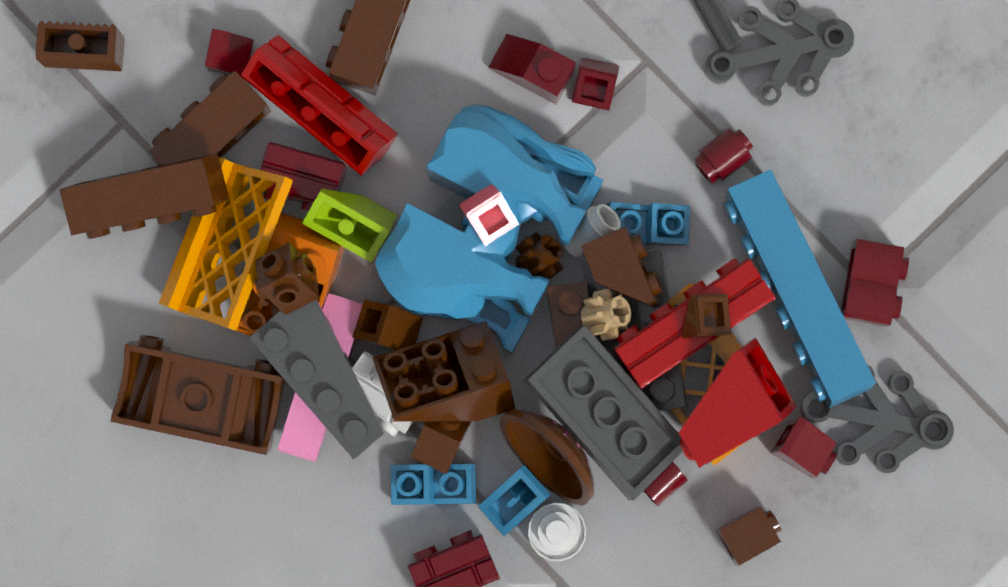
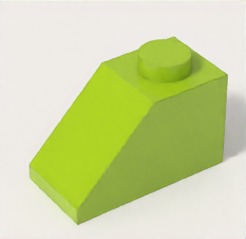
M321 189L302 224L372 263L388 236L397 214L364 195Z

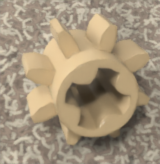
M607 288L593 292L592 298L584 299L585 306L581 311V320L583 326L585 325L593 335L600 334L602 341L619 338V332L628 330L627 324L631 319V309L621 293L612 295L610 289Z

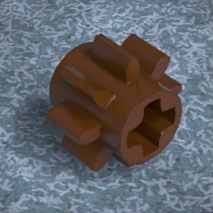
M535 232L530 237L527 236L515 247L520 253L515 260L516 267L528 270L532 276L552 279L564 268L558 262L563 258V249L559 242L550 235L540 237L538 232Z

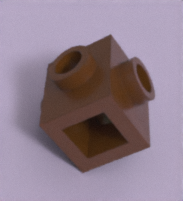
M289 242L255 260L257 272L255 286L258 293L263 299H269L285 315L319 298L316 268L308 255L298 252Z

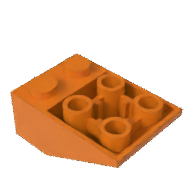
M281 213L265 254L289 242L298 252L308 255L316 268L319 298L317 300L323 309L327 295L333 287L345 247L302 224L304 220ZM255 282L236 330L252 336L280 311L269 299L265 300L260 296Z

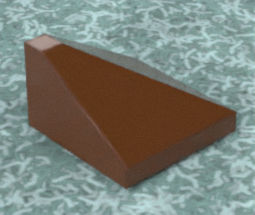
M727 294L690 296L682 329L683 339L731 335Z

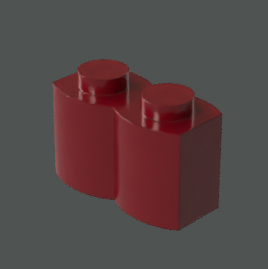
M861 239L853 241L841 305V312L845 319L885 327L891 325L892 319H899L902 308V296L897 295V286L899 280L905 281L909 267V258L903 257L904 247Z

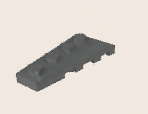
M317 299L287 315L280 310L250 336L249 339L353 459H356L386 432L363 387L360 385L346 353L334 334V329Z

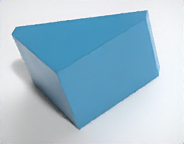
M523 465L483 501L478 508L505 536L551 494L528 468Z

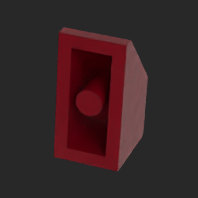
M506 34L488 69L557 105L575 72L576 62L541 43Z
M799 416L789 421L770 454L807 476L815 478L819 472L825 475L831 468L837 456L836 453L832 452L837 442L809 421Z

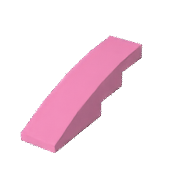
M328 293L322 310L350 361L356 339L352 336L363 303ZM296 392L290 406L278 451L316 462L327 428Z

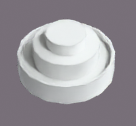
M551 503L542 506L534 513L529 522L528 537L532 548L539 556L549 561L561 562L572 558L581 550L586 540V526L583 517L575 508L564 503Z

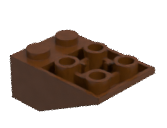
M487 321L372 357L394 422L479 421L511 409H516L510 380Z

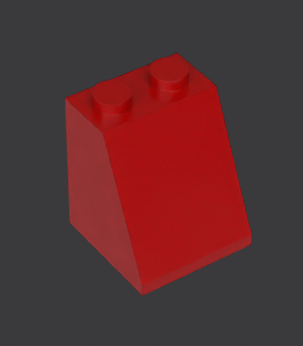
M756 338L750 340L733 353L678 432L682 438L679 441L682 451L690 461L695 460L699 468L781 423L797 407Z

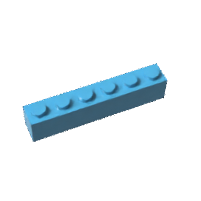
M770 169L728 188L727 202L723 203L724 210L732 225L739 224L744 234V237L740 238L744 252L749 259H756L761 269L759 274L775 295V300L779 306L774 309L776 317L783 330L790 329L796 341L792 344L793 352L801 366L807 364L813 376V379L809 380V384L816 399L819 402L825 400L829 409L872 389L876 381L772 170Z

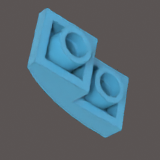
M609 202L606 204L618 215L621 222L620 229L626 227L633 233V236L640 234L645 245H689L690 206L660 203L643 205Z
M426 464L391 465V505L476 504V464H452L447 474Z

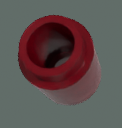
M727 128L698 151L699 156L693 159V162L710 184H714L717 180L723 182L752 159L749 150L753 148V145L740 129L733 132L730 128Z

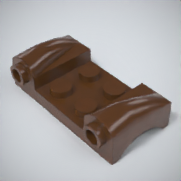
M140 335L139 341L134 340L125 344L122 379L110 422L264 455L271 451L285 380L268 360L257 359L255 365H247L246 367L172 352L169 347L163 346L164 339L150 335Z

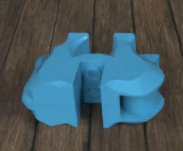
M473 104L463 107L447 128L436 152L426 167L429 180L466 199L493 184L502 194L519 225L485 246L466 216L461 224L463 225L462 230L465 231L462 232L407 203L395 229L380 249L375 266L384 286L401 308L420 316L455 320L466 319L474 324L487 321L489 328L499 335L504 350L513 355L529 325L530 319L517 313L514 305L506 300L516 301L523 313L531 317L549 284L548 279L542 276H532L528 270L516 268L507 263L515 249L520 224L528 221L530 218L539 222H544L547 219L554 227L559 242L569 246L586 211L591 207L602 187L604 179L594 175L596 167L592 160L583 152L545 141L530 127L507 113L490 106Z

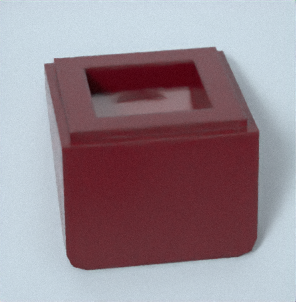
M213 28L205 67L210 72L231 75L236 71L241 76L251 58L254 40Z
M582 58L572 102L609 111L619 66Z

